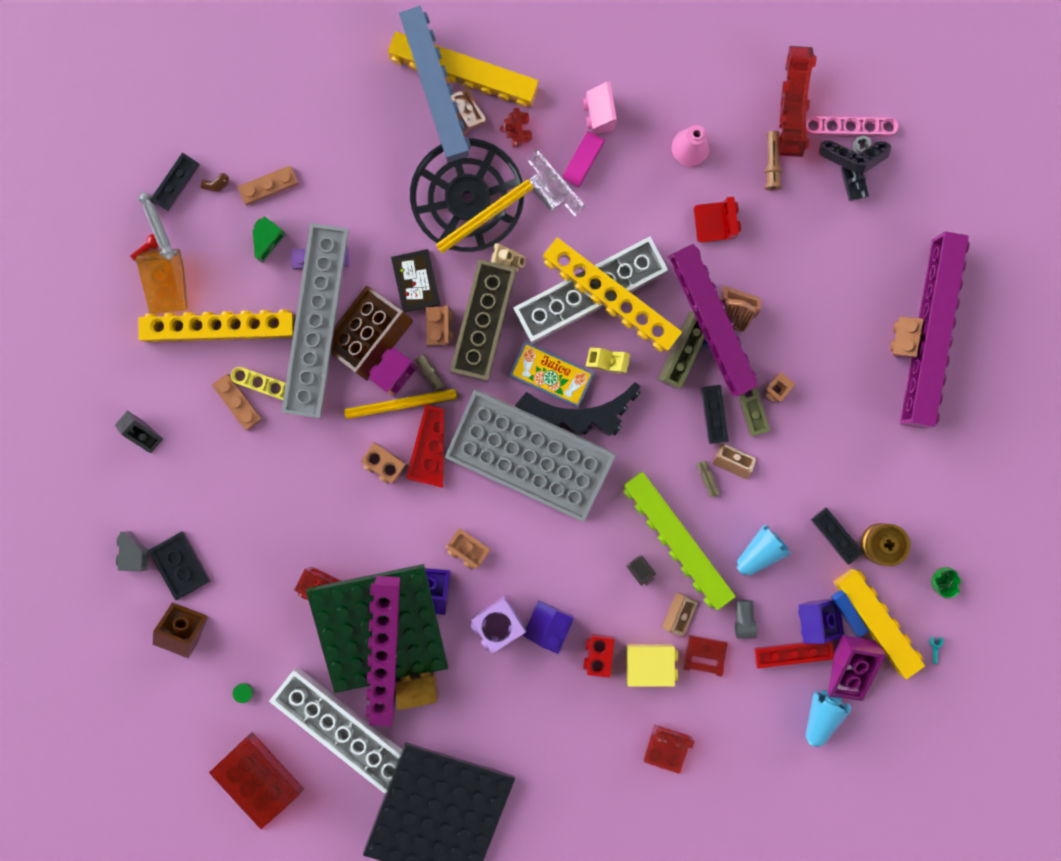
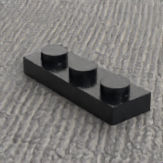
M182 152L151 197V200L169 211L200 164Z
M721 385L701 387L708 444L729 442Z
M827 507L810 519L847 565L863 554V551Z

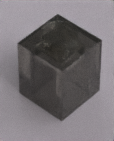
M641 554L626 565L627 569L641 586L643 584L647 586L655 579L653 577L656 575L655 571Z

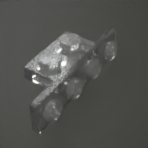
M537 149L534 150L528 159V162L538 172V174L529 179L534 186L532 190L550 211L564 203L572 214L577 217L585 208V205Z

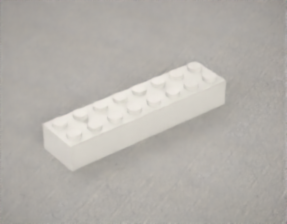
M651 237L595 265L630 293L662 277L668 271ZM583 271L575 276L581 278L585 275V272ZM569 280L568 282L563 281L513 308L530 343L533 344L604 307V305L594 303L588 293L584 292L583 294L574 287L576 284ZM591 281L590 287L595 290L599 289L600 283L598 281ZM612 292L605 294L608 301L616 299L615 294Z
M300 667L294 669L269 702L385 794L402 749L374 726H370L369 722Z

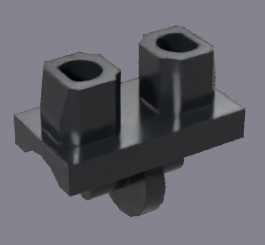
M842 167L841 172L848 200L853 201L868 197L865 175Z

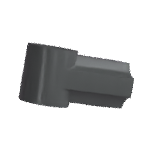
M753 600L735 601L737 622H735L736 638H757Z

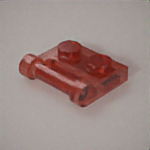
M689 635L683 670H698L714 673L716 676L722 677L728 642ZM692 656L717 660V666L692 662Z

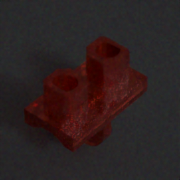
M514 108L513 112L508 114V118L504 119L505 124L500 126V132L506 133L507 138H512L513 148H518L521 144L532 140V133L530 130H523L522 125L529 123V113L520 112L519 108Z

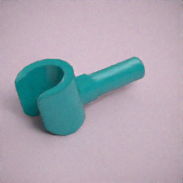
M934 637L929 639V645L933 647L934 664H938L939 647L944 643L942 637H938L937 645L934 643Z

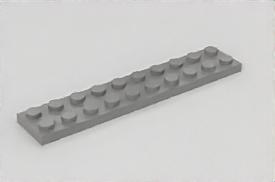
M310 223L282 413L321 419L349 235L348 228Z

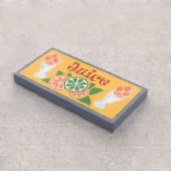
M525 341L509 377L579 408L594 372Z

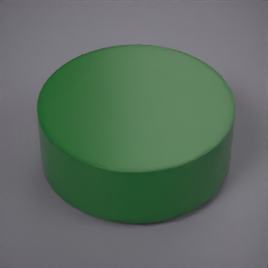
M240 683L233 689V698L238 703H246L253 697V688L248 683Z

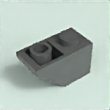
M131 531L120 532V535L117 537L119 554L116 556L118 571H146L148 568V550Z

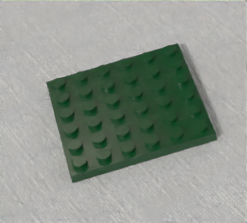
M424 564L306 589L334 693L370 686V684H367L368 671L371 672V666H368V654H372V649H368L369 637H372V631H369V621L373 619V614H370V601H374V596H370L371 583H375L376 576L400 577L396 680L404 676L411 675L413 677L423 672L430 671L432 673L448 669L446 653ZM380 598L383 601L389 600L387 598Z

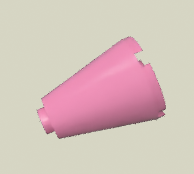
M694 125L675 136L672 142V154L681 165L687 167L698 166L707 158L709 141L703 127Z

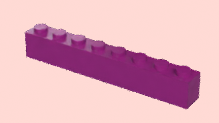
M691 244L668 255L667 257L731 396H740L759 386L757 375L749 365L750 360L741 348V340L733 330V322L727 317L725 305L717 295V287L711 282L709 270L700 258V250L694 244Z

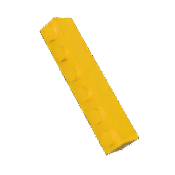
M850 569L833 581L834 585L838 590L846 593L867 627L869 634L883 649L887 659L900 677L907 680L925 667L922 662V655L911 647V640L906 634L901 633L899 623L888 615L889 610L883 602L880 603L878 601L876 591L865 583L866 578L860 570Z

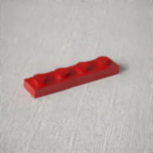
M832 641L824 644L800 642L754 648L757 669L834 660Z

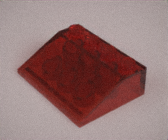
M253 732L209 772L260 829H263L304 790L302 785Z

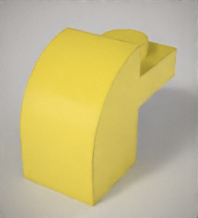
M589 348L586 367L610 373H627L630 354L626 352H612L602 348Z

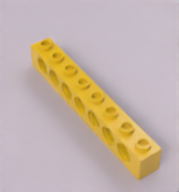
M558 237L544 253V264L549 269L553 270L555 268L560 272L559 276L567 282L571 280L575 283L574 287L583 294L584 292L588 293L591 296L590 299L597 305H604L607 308L606 311L611 316L615 317L617 315L622 319L621 323L629 329L633 327L638 331L637 335L645 341L647 339L654 343L652 346L659 352H667L682 333L681 330ZM566 257L570 263L562 266L559 263V259ZM582 269L585 275L581 278L576 277L574 271ZM598 281L600 283V288L596 290L592 289L590 287V282ZM612 292L615 294L616 299L608 301L605 294ZM621 305H630L631 312L624 313L621 310ZM644 316L647 323L645 325L638 324L637 317ZM655 327L660 328L662 336H654L652 329Z
M260 310L258 314H252V311H240V314L223 311L221 315H214V312H202V315L186 312L183 313V316H176L175 313H164V316L157 317V314H145V317H138L139 340L142 342L293 338L296 315L292 312L290 313V310H278L279 313H271L270 310ZM278 319V327L272 329V321ZM255 320L260 321V326L257 329L252 328ZM221 321V328L215 330V323ZM236 321H240V328L234 330L233 324ZM180 322H182V323H183V328H182V330H181V331H177V329H176L177 325H178ZM202 322V328L196 331V324ZM163 323L164 329L158 332V325Z

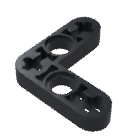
M830 140L822 141L819 148V154L822 157L855 173L867 172L887 159L891 151V145L883 141L874 143L859 154Z

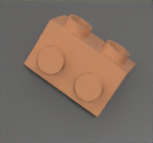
M899 316V321H895L893 332L896 333L895 340L891 341L890 351L893 352L894 357L917 358L924 319Z
M461 528L457 530L445 547L448 549L447 553L455 559L457 557L464 560L463 564L471 570L473 568L478 569L491 550Z

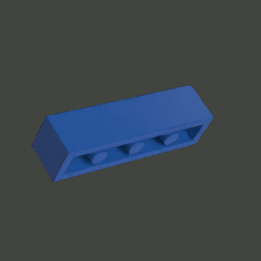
M839 590L832 595L831 598L852 632L858 638L866 634L868 629L846 593Z

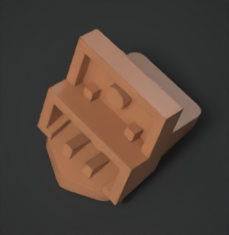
M723 286L720 300L725 305L727 317L733 322V330L745 332L753 318H756L760 312L762 300L758 296Z

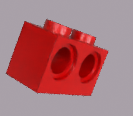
M590 634V639L586 638L585 650L589 651L588 658H584L583 669L586 670L587 675L610 678L615 640L613 636ZM597 641H603L605 643V646L602 650H596L594 648V644ZM596 660L603 663L602 667L598 670L592 668V664Z

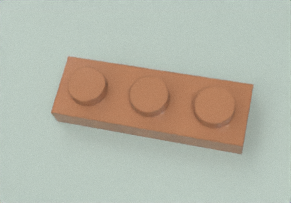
M290 165L240 185L238 189L244 204L247 206L299 185Z
M225 374L212 384L213 388L246 431L262 420L236 383L232 381L229 374Z

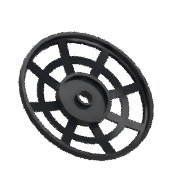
M468 138L471 146L488 150L484 161L475 158H461L447 163L435 175L425 168L436 156L444 152L442 144L431 150L422 159L412 177L410 203L417 224L435 243L440 242L457 230L455 227L460 219L469 221L488 208L491 195L501 192L503 197L507 194L508 189L523 183L517 166L502 149L484 140ZM495 154L509 166L515 179L504 182L499 172L490 165ZM462 165L480 166V169L476 175L465 174ZM455 167L457 177L452 179L450 183L441 179L442 175ZM487 171L495 177L499 185L488 188L483 180ZM423 176L431 181L428 190V204L417 206L416 191L419 179ZM436 185L445 190V201L434 203ZM465 193L473 195V199L470 202L463 201L462 196ZM524 196L518 199L517 211L514 217L504 213V209L494 216L495 218L483 228L479 227L466 236H475L478 246H452L449 250L477 252L493 247L504 240L518 223L524 205ZM448 208L453 215L449 224H446L440 218L437 210ZM431 212L435 221L445 229L440 238L434 236L427 229L420 214ZM500 220L510 224L499 237L485 244L483 233L492 229Z

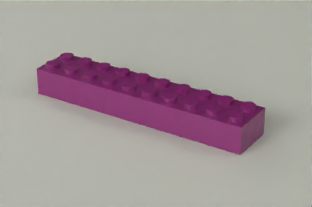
M945 231L932 239L918 317L924 319L918 356L917 358L911 357L900 425L924 429L935 427L939 422L940 414L938 413V408L943 400L941 391L942 386L946 382L945 368L950 361L948 351L953 343L951 334L952 329L956 325L955 311L960 304L958 294L963 286L961 277L962 272L966 268V261L964 260L970 246L968 242L969 235Z

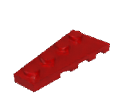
M425 404L406 479L443 488L444 409Z

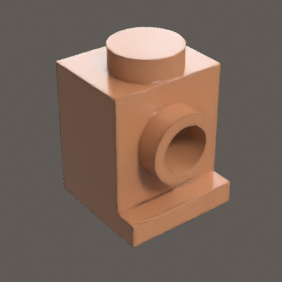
M779 372L763 390L766 393L765 397L772 403L775 401L779 403L795 386V383L782 372ZM775 386L779 387L778 393L773 390Z

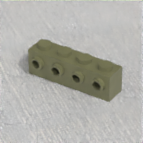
M693 311L688 313L681 328L682 333L675 341L657 381L673 389H681L685 384L686 376L693 367L695 357L702 348L705 338Z

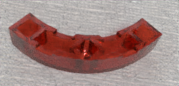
M789 46L785 66L787 81H783L780 103L779 128L782 129L781 136L779 137L780 156L803 157L804 151L808 150L809 138L806 137V111L809 110L810 100L807 98L812 67L816 66L817 61L813 47Z

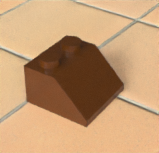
M172 602L153 631V645L189 659L198 644L208 616Z

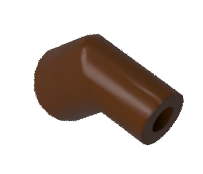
M221 173L213 181L203 179L201 189L220 192L227 186L229 177L227 174Z

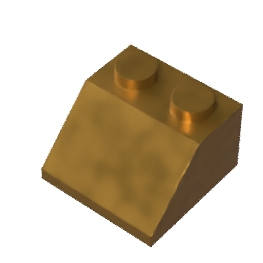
M430 671L420 673L417 677H411V675L404 676L395 683L397 710L437 703L440 696L436 674H430Z

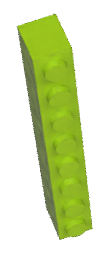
M640 472L623 485L625 488L623 490L624 494L629 500L633 498L636 503L634 507L640 515L644 514L647 517V525L652 531L655 529L658 532L659 536L657 538L663 546L667 545L670 548V556L675 562L679 561L682 567L680 569L686 577L690 576L693 579V587L698 593L702 592L706 598L703 600L710 609L713 607L715 610H719L736 596L644 472Z

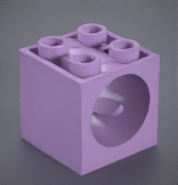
M506 595L475 614L471 619V628L476 635L478 633L481 635L483 647L486 651L490 650L492 654L526 633L525 625ZM494 612L496 614H505L511 621L508 628L509 633L499 638L489 635L484 629L487 620L485 617Z

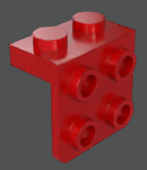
M734 196L726 197L724 202L694 206L696 236L699 243L735 239L739 232H741V223L737 221L739 205L738 202H735Z

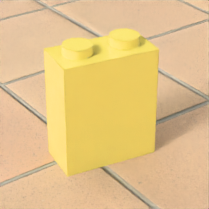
M626 644L627 685L675 686V681H678V669H675V661H678V650H675L672 644Z

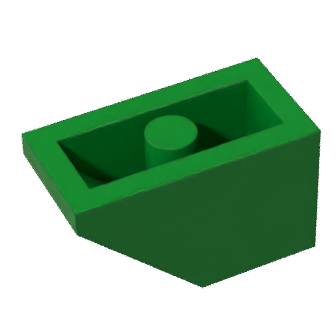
M266 216L258 219L252 230L255 258L263 263L286 235L282 229Z

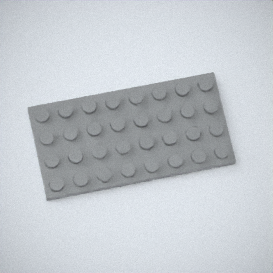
M476 388L471 395L445 455V458L582 522L585 521L616 457V453Z

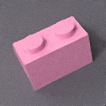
M605 82L587 91L586 98L583 99L584 111L588 110L589 116L586 117L587 128L591 129L593 134L614 131L617 118L610 82Z

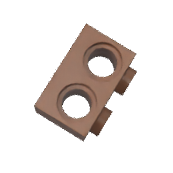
M375 442L361 460L364 463V469L370 473L374 471L380 475L379 479L386 484H389V482L394 484L407 466L406 463ZM373 454H378L380 457V461L376 465L371 463V456ZM389 465H394L396 468V472L392 476L386 472V468Z

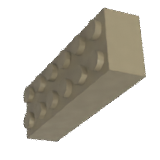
M478 259L450 369L452 374L489 382L516 276V268Z

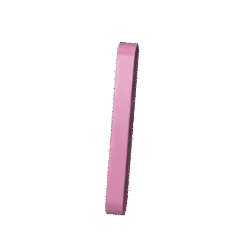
M813 116L805 122L804 131L810 136L891 137L896 133L899 126L894 118ZM809 122L817 123L818 129L816 131L810 130L808 127ZM834 122L837 125V129L830 131L827 128V123ZM848 122L854 123L855 131L847 130L846 124ZM866 123H872L874 125L873 132H869L865 129ZM885 123L892 124V132L885 131Z

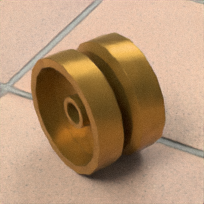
M876 523L870 525L863 532L860 547L863 555L869 561L882 566H895L901 564L907 558L911 542L903 528L895 524Z

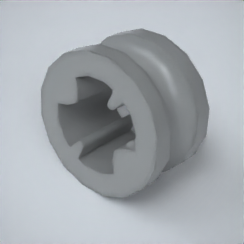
M859 136L853 142V151L859 154L871 146L870 138ZM861 142H864L863 149L859 148Z

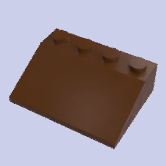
M366 285L335 325L331 354L368 381L371 376L369 374L370 370L374 365H379L383 359L381 357L387 349L391 350L413 323V320L401 309Z

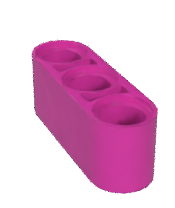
M587 131L567 166L562 179L579 188L605 140Z

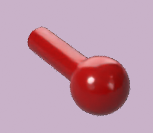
M154 233L147 237V242L130 255L134 262L151 248H159Z

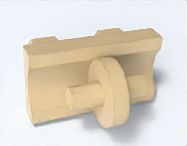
M501 244L494 245L495 252L492 253V263L516 268V272H518V268H524L526 257Z

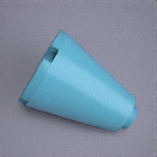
M767 524L761 527L737 560V569L742 575L747 574L751 576L791 554V551L787 550L788 547L775 532H770V527Z
M815 690L805 735L808 740L807 742L814 747L824 746L849 715L852 709L849 703L844 705L841 703L842 698L829 697L827 691L822 690L821 693H818V690Z

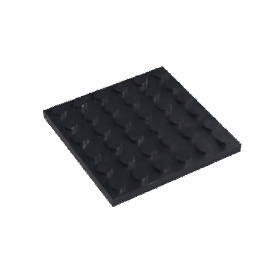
M405 742L365 844L363 856L380 861H484L515 777Z

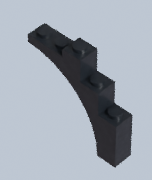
M634 382L623 394L612 401L586 409H565L552 406L538 400L528 392L521 397L515 407L562 428L560 426L562 422L578 436L581 434L585 436L592 428L589 425L592 422L609 437L611 434L615 436L622 428L620 426L622 420L617 415L622 416L628 409L626 404L630 399L634 401L639 396L640 392L638 390L641 386Z

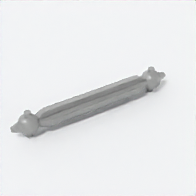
M142 191L137 200L143 204L144 212L158 246L162 249L159 252L160 255L171 261L173 255L176 254V250L170 248L171 244L155 205L151 202L152 196Z

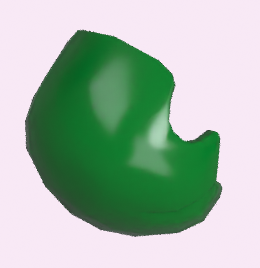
M942 567L933 574L931 585L937 594L950 599L960 593L958 586L962 580L956 570L950 567Z

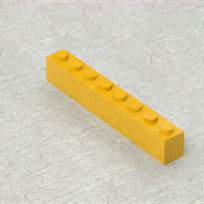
M395 31L388 49L389 58L395 64H405L412 70L417 71L406 35ZM434 45L435 48L438 47L442 59H439L441 66H445L448 77H445L446 81L461 83L463 87L468 89H478L485 95H496L502 101L508 102L510 100L516 102V105L523 108L532 106L538 90L539 80Z

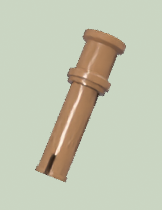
M769 131L767 132L768 167L765 169V174H767L765 190L776 191L782 189V184H780L782 169L779 166V132Z

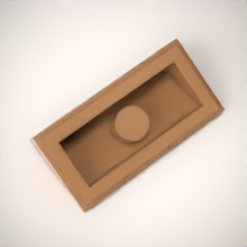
M721 443L713 465L748 479L752 474L757 458Z
M676 593L662 628L684 637L698 601Z

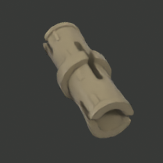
M425 354L420 355L414 360L423 372V377L427 378L435 392L446 386L438 376L437 369L433 368Z

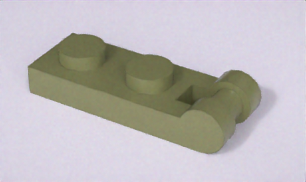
M757 387L750 390L751 397L746 398L745 393L738 396L751 437L770 431Z

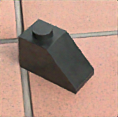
M128 410L115 424L122 436L149 453H152L163 440L149 425Z

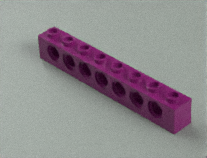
M376 576L375 583H371L370 596H374V601H370V614H373V619L369 621V631H372V637H369L368 649H372V654H368V666H371V672L368 671L367 684H370V689H367L366 701H370V705L366 706V717H369L370 726L392 727L395 704L400 577ZM380 598H387L389 600L383 601Z

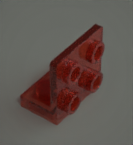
M654 724L643 761L647 764L680 774L688 748H693L694 739L690 735Z

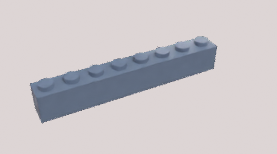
M417 6L399 12L447 163L469 156L468 150L471 149L468 137L464 138L462 133L465 131L462 119L458 120L457 113H460L457 102H452L451 95H454L451 84H446L445 77H448L445 66H441L439 59H442L438 47L435 48L433 44L436 41L433 29L429 30L427 26L430 23L427 11L423 12L422 7Z

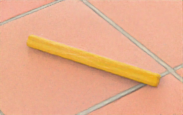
M527 179L436 244L438 250L444 253L534 188L531 181Z
M455 389L395 399L347 408L344 410L346 419L422 406L457 399V392Z

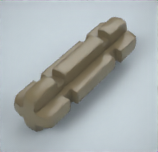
M704 460L697 463L696 466L701 471L700 475L705 487L708 488L709 496L715 497L719 495L720 491L715 486L716 482L711 471L708 470L707 461Z

